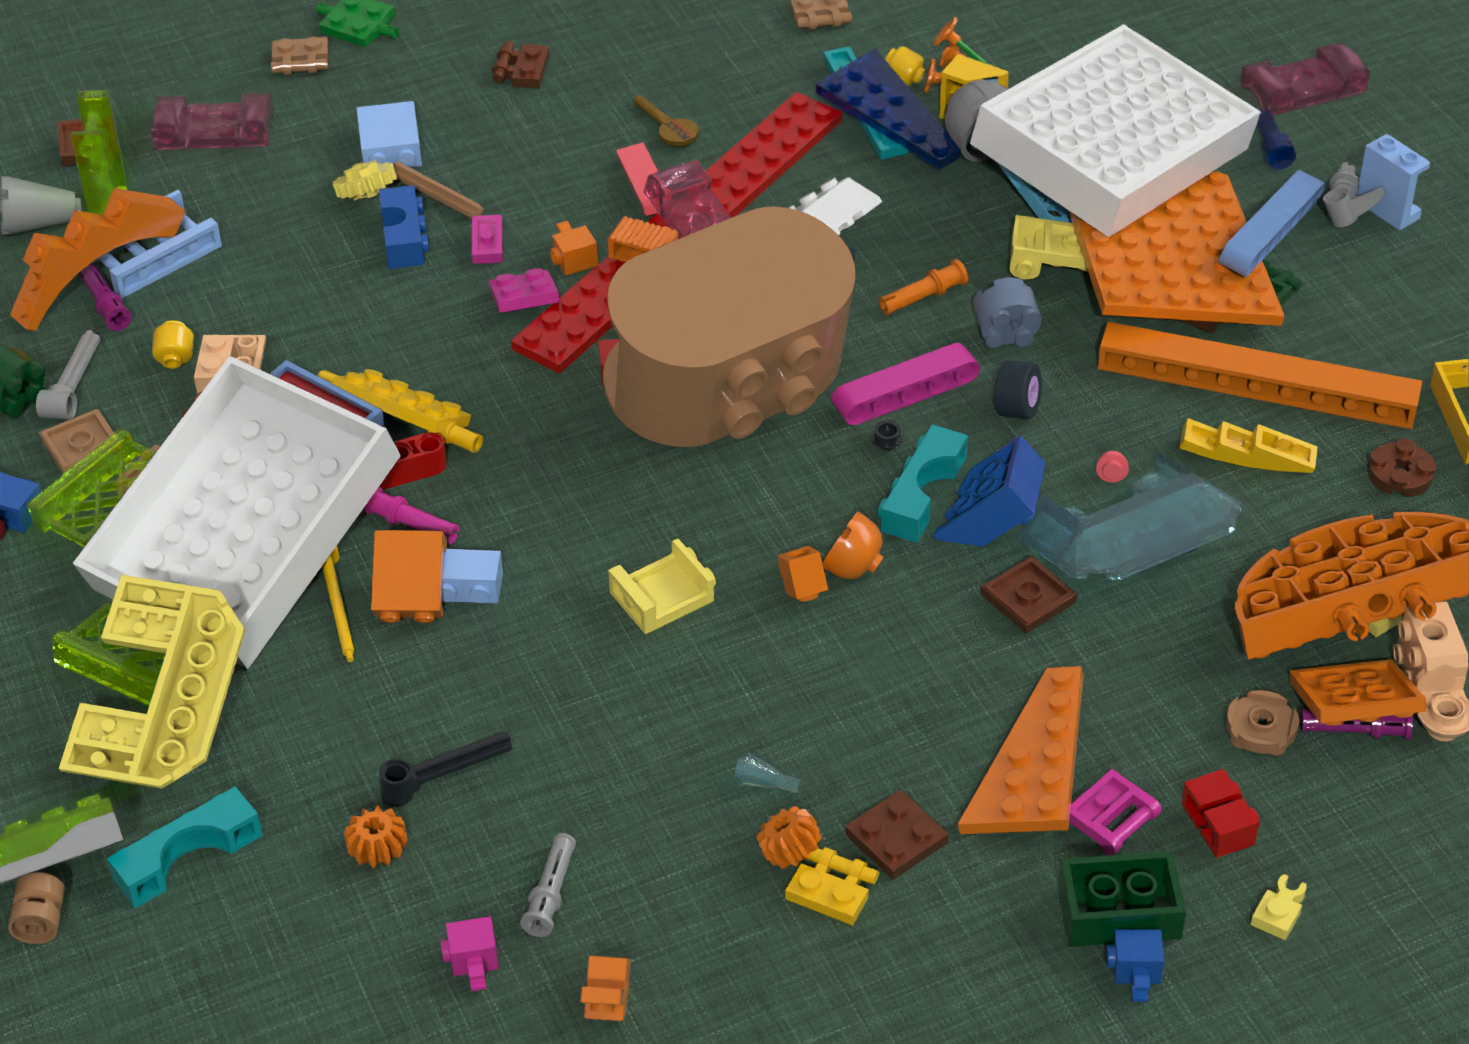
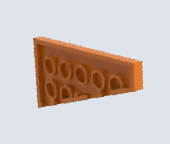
M1082 666L1056 667L1045 670L958 822L960 834L1069 830L1084 677Z

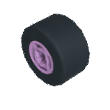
M1007 360L1001 365L994 390L995 407L1000 416L1031 419L1036 414L1042 392L1041 371L1037 364Z

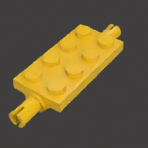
M365 369L364 373L347 372V375L344 376L322 370L317 375L325 381L381 409L383 412L428 430V433L432 432L441 435L446 444L452 443L472 453L478 452L483 444L482 435L464 428L469 426L471 414L461 411V406L458 404L437 401L434 399L435 396L433 394L408 389L409 385L407 383L382 378L383 374L375 370Z

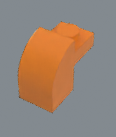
M589 956L587 987L582 986L581 1002L585 1003L584 1018L624 1020L629 993L631 959Z

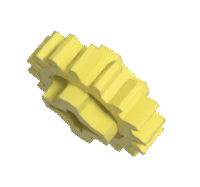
M376 160L366 163L361 162L344 171L345 176L338 177L337 180L333 181V187L337 198L349 197L353 198V200L376 196L379 193V189H386L385 185L393 183V180L397 179L393 163L385 162L381 164L377 163Z

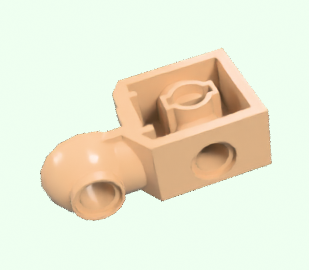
M1447 602L1435 603L1437 611L1431 619H1428L1425 613L1422 612L1426 621L1416 618L1410 607L1406 606L1403 620L1398 623L1399 638L1397 644L1393 645V658L1397 665L1400 664L1404 674L1426 697V712L1418 713V718L1424 728L1436 740L1451 741L1469 731V700L1466 698L1463 690L1468 670V652Z

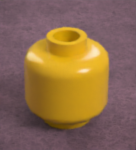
M901 46L897 50L892 48L882 66L885 69V77L903 88H908L913 83L918 85L926 72L922 68L924 64L923 57L905 46Z
M174 320L166 321L158 326L153 332L152 356L154 359L170 369H176L188 363L192 359L194 335L184 323Z

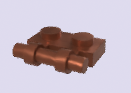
M504 42L497 53L498 61L494 63L492 68L493 81L495 83H502L504 79L512 80V87L540 89L550 56L549 46L522 44L520 51H514V44L512 42Z

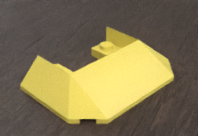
M121 575L101 639L106 644L166 653L147 714L85 703L79 704L59 766L60 771L163 789L207 761L246 631L220 590Z

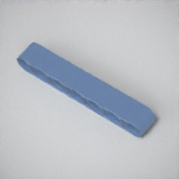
M1298 170L1230 239L1222 251L1218 263L1244 277H1248L1317 203L1326 183Z

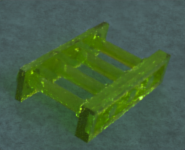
M108 90L78 91L77 102L84 131L71 132L70 136L88 212L103 215L113 189L127 190V175Z

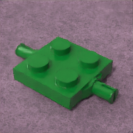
M341 0L333 7L322 2L316 7L318 14L326 16L319 24L320 32L365 48L380 35L393 39L399 36V28L388 25L396 15L394 6L376 0Z

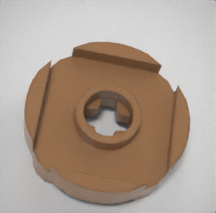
M1254 690L1248 692L1247 697L1240 700L1237 697L1231 702L1227 712L1226 728L1230 734V742L1236 748L1279 756L1286 752L1287 747L1296 738L1299 715L1296 709L1293 712L1287 706L1288 700L1283 696L1270 691ZM1263 718L1266 719L1268 725H1260L1256 722Z

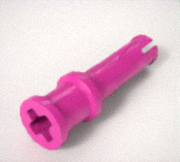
M381 487L377 488L363 508L365 513L380 515L386 518V521L390 524L403 523L419 531H443L449 545L453 544L458 537V534L453 533V531L459 532L460 530L459 525L408 505L404 497H394L384 493Z

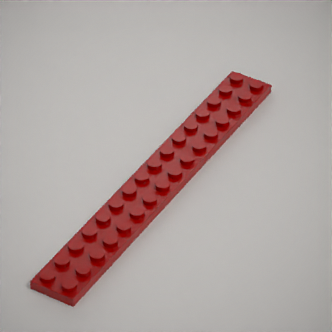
M795 92L672 200L674 208L655 214L648 223H653L655 226L659 224L660 227H670L672 230L676 229L678 231V239L737 216L841 123L843 112ZM608 255L559 298L560 302L553 303L511 340L512 350L561 374L613 327L608 312V290L614 274L626 262L609 258Z

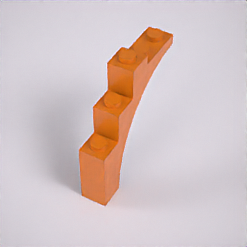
M114 188L103 215L74 210L63 237L34 233L23 258V261L30 268L10 315L26 330L36 331L47 309L60 291L81 270L100 256L127 243L152 237H174L186 211L169 197Z

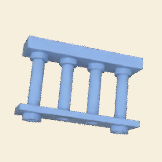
M179 190L164 196L169 197L184 209L182 194ZM185 214L180 226L186 231L173 238L154 237L161 244L149 250L144 249L136 240L116 247L95 259L92 263L100 260L110 269L114 292L119 294L121 298H124L221 247L218 223L209 218L197 225ZM125 247L135 257L121 264L111 253Z

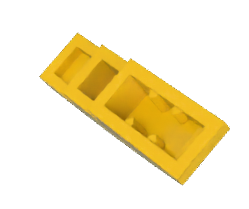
M1187 418L1182 427L1179 446L1180 449L1210 459L1240 466L1313 473L1315 470L1318 448L1315 445L1259 424L1251 432L1224 421L1216 429Z

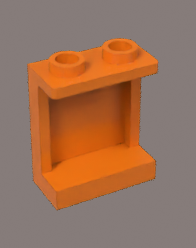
M375 530L371 611L376 617H380V621L396 623L400 622L401 618H414L415 622L432 623L435 621V618H443L441 605L443 553L446 552L447 538L443 531Z

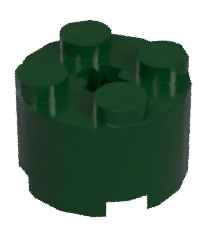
M0 344V412L16 419L32 402L36 404L37 395L40 390H46L43 387L45 365L16 347Z

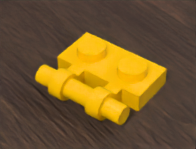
M827 847L823 850L818 848L816 851L810 852L808 860L818 864L815 868L801 863L785 890V899L853 926L868 900L869 889L859 885L861 881L875 885L879 871L867 867V863L859 859L851 861L838 856L837 851ZM831 869H834L848 876L843 880L829 873Z

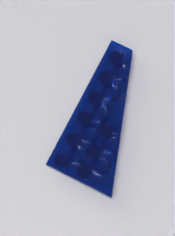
M875 48L816 83L817 94L941 170L960 158V148L951 139L947 131Z

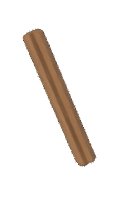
M399 161L393 163L396 177L401 182L409 186L414 185V188L471 219L472 216H480L483 213V207L478 203Z

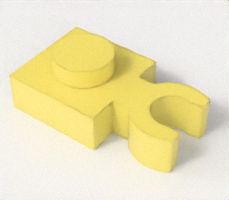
M1285 874L1278 880L1276 893L1269 890L1266 891L1251 920L1252 926L1283 940L1287 939L1301 914L1302 905L1299 903L1303 901L1307 887L1306 883L1302 882L1297 890H1289L1286 887L1288 876Z

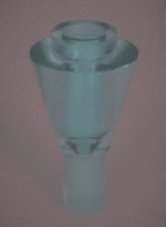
M748 752L746 758L739 757L733 776L740 779L738 786L779 787L794 793L798 792L801 779L779 773V770Z

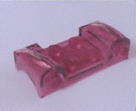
M1342 41L1318 47L1316 57L1277 67H1273L1268 60L1242 66L1240 85L1242 88H1251L1257 94L1263 112L1268 117L1366 92L1370 70L1361 58Z
M271 93L242 94L241 103H197L187 105L186 96H157L151 128L154 149L269 146L270 116L273 114Z
M698 160L650 174L647 178L643 191L666 225L672 230L676 229L678 231V239L731 218L710 189L713 180Z

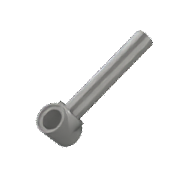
M88 330L82 335L58 383L51 385L48 390L39 391L36 399V411L40 418L71 420L75 417L77 397L74 391L100 342L99 335L94 334L92 330Z

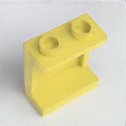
M679 539L672 541V553L631 574H628L621 565L608 570L610 594L644 634L652 632L714 601L716 580L712 571L708 567L704 568L697 560L694 551L690 547L686 548Z

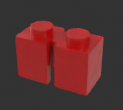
M1224 769L1185 782L1181 805L1196 828L1210 825L1201 829L1200 834L1215 858L1255 845L1257 831L1260 827L1259 816L1254 808H1249L1242 798L1239 785L1235 781H1231Z

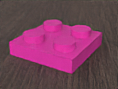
M530 269L526 271V274L516 276L502 274L497 276L496 279L488 280L490 293L499 313L560 302L558 289L548 270Z

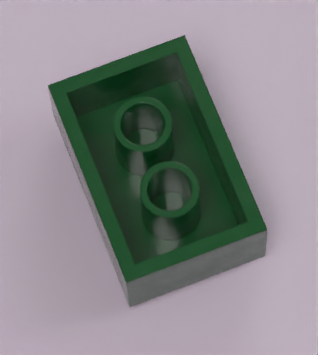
M1173 851L1065 858L1060 860L1058 890L1069 947L1113 944L1115 929L1161 930L1162 940L1182 939L1186 908Z

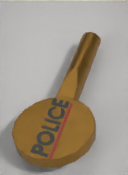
M638 95L634 98V104L661 125L659 128V138L663 143L671 146H685L696 141L698 138V126L695 122L683 118L670 119L643 96Z

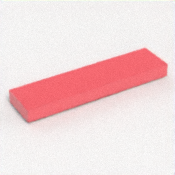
M644 142L616 150L618 160L645 216L674 208L672 198Z

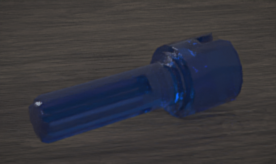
M1260 109L1261 113L1257 125L1264 138L1263 152L1273 168L1285 169L1295 161L1296 151L1289 136L1280 132L1271 111Z

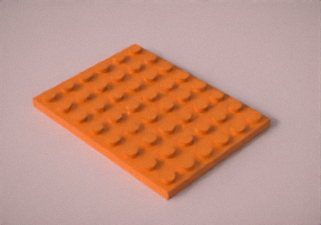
M1216 171L1209 173L1110 237H1107L1069 211L1102 315L1282 326L1285 315L1263 261L1248 277H1244L1218 263L1227 243L1247 223L1228 174Z

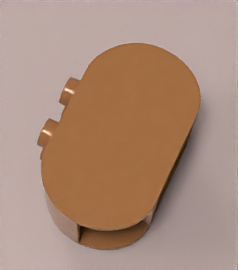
M762 207L750 210L640 254L624 263L614 274L608 290V312L612 325L619 336V342L609 352L603 370L604 392L615 415L629 429L648 440L669 446L694 447L709 444L728 435H731L734 439L744 438L758 429L763 420L783 411L789 415H796L807 410L816 401L817 397L832 384L840 369L855 283V265L848 247L828 225L807 213L785 207Z

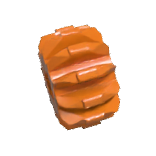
M377 805L372 812H368L363 808L361 817L351 816L350 825L345 827L344 837L345 842H347L348 854H350V857H355L359 866L369 862L374 869L377 863L384 862L389 866L391 857L401 858L402 848L406 847L407 833L405 832V823L402 817H396L392 808L382 812V809Z
M797 806L791 807L788 811L781 809L780 813L776 816L770 815L771 820L760 826L762 831L756 837L762 849L761 853L766 860L770 861L773 866L778 865L781 869L787 868L790 864L796 867L799 861L808 859V854L818 849L817 843L822 838L813 816L806 809L800 810Z

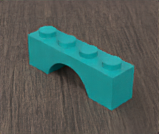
M932 424L927 434L920 436L915 454L908 456L901 477L894 479L889 497L887 499L883 498L879 505L878 517H881V532L918 543L930 522L931 498L923 493L921 489L928 483L936 480L956 478L967 459L968 435Z
M235 786L108 857L107 861L113 881L131 905L137 908L167 891V873L171 865L183 854L205 847L222 849L232 854L262 837L258 813Z

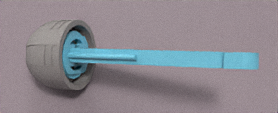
M987 80L971 81L959 88L949 100L945 114L947 132L962 155L970 161L980 162L992 159L971 145L970 141L980 105L1008 90L1003 85ZM998 163L1038 218L1072 223L1069 211L1065 207ZM1048 211H1056L1060 213L1061 216H1052L1048 213Z

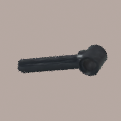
M499 733L413 766L410 762L402 759L387 760L379 769L381 799L389 806H403L410 802L414 793L419 792L420 784L511 751V739L507 733Z

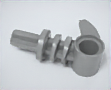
M1347 162L1342 163L1338 172L1331 177L1330 191L1323 197V202L1334 227H1345L1352 224L1359 215L1371 209L1385 195L1383 187L1380 186L1360 196H1356L1359 179L1355 175V166L1348 165Z

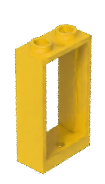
M1469 359L1435 362L1430 387L1464 463L1469 464V425L1452 390L1469 387Z

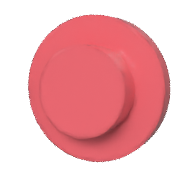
M1108 451L1098 459L1096 472L1106 482H1119L1127 476L1129 463L1121 453Z

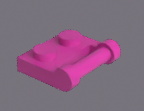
M1111 769L1071 804L1069 823L1099 843L1100 848L1107 855H1115L1122 849V843L1147 820H1154L1159 816L1162 808L1156 799ZM1131 804L1138 808L1113 832L1106 828Z

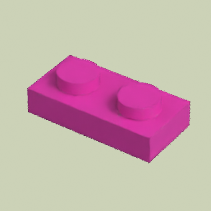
M502 215L472 216L473 264L503 262Z

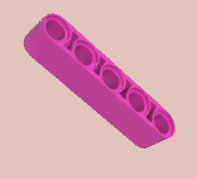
M954 343L845 383L834 390L831 395V403L849 425H858L967 384L978 376L981 367L963 344Z

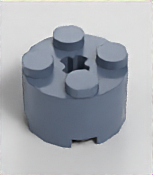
M1011 277L993 281L994 286L987 289L984 293L980 289L973 300V309L986 345L990 348H997L1001 345L1016 343L1018 346L1024 347L1032 343L1034 340L1033 335L1040 328L1042 318L1033 289L1024 285L1022 279Z

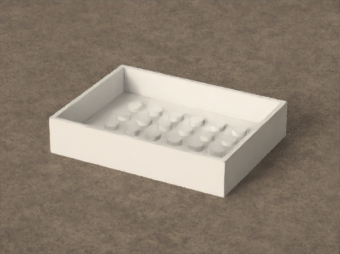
M1123 24L980 105L970 144L1107 237H1110L1247 150L1261 111Z
M229 356L73 562V565L93 590L111 599H114L121 575L220 590L246 630L236 664L248 669L401 455L386 428Z

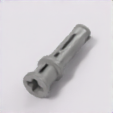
M558 833L554 836L538 886L530 891L528 911L522 915L520 920V926L530 935L546 937L553 931L554 922L552 919L555 911L559 910L562 904L559 892L572 852L576 846V840L571 835ZM556 862H559L556 873L553 874ZM537 920H540L539 925H536Z

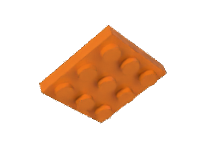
M1392 659L1290 670L1291 686L1321 724L1336 726L1343 724L1344 721L1357 719L1372 722L1384 716L1407 718L1413 716L1414 713L1426 712V697Z

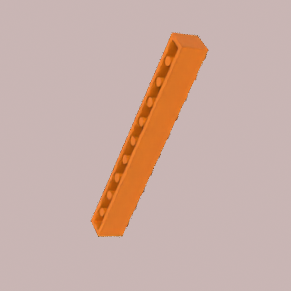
M1113 322L1107 323L1100 345L1098 369L1408 429H1413L1422 386L1421 380Z

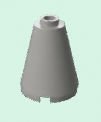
M1 176L0 212L2 217V235H12L69 223L74 210L81 211V199L75 198L73 191L10 176Z

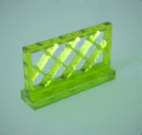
M120 428L27 504L35 528L44 533L51 529L85 548L111 513L101 514V508L116 506L125 495L124 487L131 486L137 479V477L124 479V472L128 470L143 471L156 452L133 441L130 432ZM138 455L142 457V461L131 462ZM119 474V480L108 481L112 476ZM118 490L117 496L101 498L102 492ZM95 493V499L83 501L89 495ZM95 509V515L78 517L79 511ZM72 513V519L60 520L66 514ZM94 525L85 535L77 532L78 527Z
M105 603L71 632L68 633L61 629L52 636L54 661L56 664L150 706L162 664L157 665L156 659H164L166 653L148 650L129 652V647L104 643L101 635L105 624L99 625V623L108 617L111 604ZM97 636L98 641L88 642L82 639V637ZM124 648L125 653L115 654L108 650ZM151 660L152 666H142L135 662Z

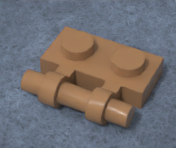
M790 0L791 12L798 29L808 28V30H815L818 26L832 25V27H841L844 23H852V14L848 12L846 0Z
M309 37L306 39L272 41V73L293 75V72L308 71L311 74L318 73V70H328V38Z

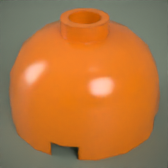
M857 512L846 526L848 528L839 536L822 563L825 570L841 579L853 580L860 578L867 570L874 573L884 556L879 554L883 544L880 530L869 518Z

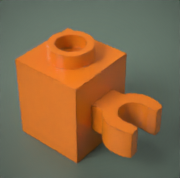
M568 221L557 223L556 228L559 233L552 235L553 248L550 249V257L555 266L559 265L565 276L596 267L598 265L597 242L586 225L572 229Z
M806 546L777 555L786 594L804 602L816 599L818 593L828 590L820 551Z

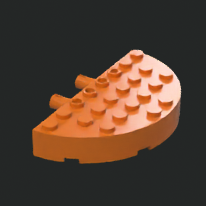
M1394 512V518L1374 520L1373 514L1317 527L1289 540L1290 546L1281 551L1272 549L1248 570L1237 589L1238 599L1235 601V610L1243 649L1248 660L1264 658L1270 655V653L1286 648H1297L1306 642L1319 638H1330L1342 631H1345L1348 638L1353 641H1358L1355 633L1362 640L1369 633L1368 625L1370 623L1385 618L1399 617L1405 612L1406 606L1410 607L1416 618L1426 621L1422 612L1425 613L1428 619H1431L1437 611L1435 603L1469 595V520L1451 515L1426 512Z

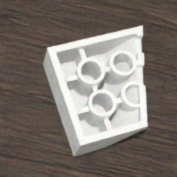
M849 177L838 182L836 178H833L820 186L822 190L816 195L815 191L799 200L800 206L795 208L792 205L788 208L799 210L819 219L839 235L841 230L850 227L855 223L854 220L867 214L882 201L878 195Z

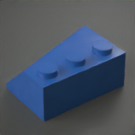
M1021 435L970 469L957 492L960 498L953 506L947 509L944 515L948 520L944 526L938 527L933 537L939 541L984 547L1017 524H1026L1035 515L1046 462Z

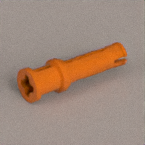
M955 259L950 262L949 266L940 270H930L925 278L878 299L880 309L888 316L933 294L941 296L946 293L947 289L953 286L967 284V271L962 262Z

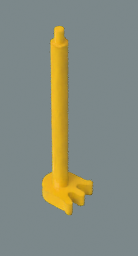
M336 546L321 568H323L342 652L346 656L347 661L352 662L355 651L334 564L340 558Z

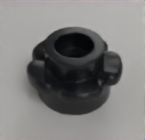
M883 421L876 425L871 440L874 445H878L883 450H892L896 446L901 445L903 436L898 424L892 421Z

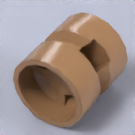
M29 873L20 877L17 880L13 896V906L8 923L9 933L15 939L29 944H43L53 940L58 933L61 916L60 910L65 892L64 884L58 878L45 873Z

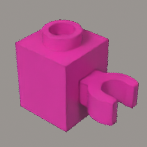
M491 916L446 923L448 939L441 940L443 961L452 962L453 976L469 974L471 992L485 990L484 971L499 969Z

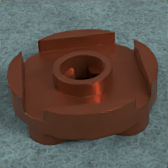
M1401 438L1397 442L1381 445L1372 451L1368 475L1374 486L1385 493L1392 494L1393 490L1403 492L1402 497H1414L1426 492L1430 488L1437 466L1432 457L1425 450L1417 447L1413 440ZM1397 467H1402V468L1407 469V471H1406V470H1403V469H1396V468H1397Z

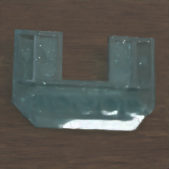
M1155 450L1157 472L1145 474L1142 478L1130 483V492L1133 497L1087 515L1076 506L1063 508L1043 494L1036 505L1035 515L1020 531L1019 539L1073 579H1087L1088 573L1106 574L1107 579L1121 580L1233 533L1236 528V517L1240 515L1242 510V502L1185 466Z

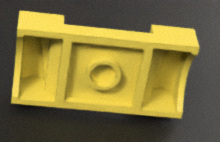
M1020 215L1015 216L1010 255V272L1013 276L1025 280L1034 279L1040 274L1042 263L1055 267L1066 266L1088 271L1073 223Z

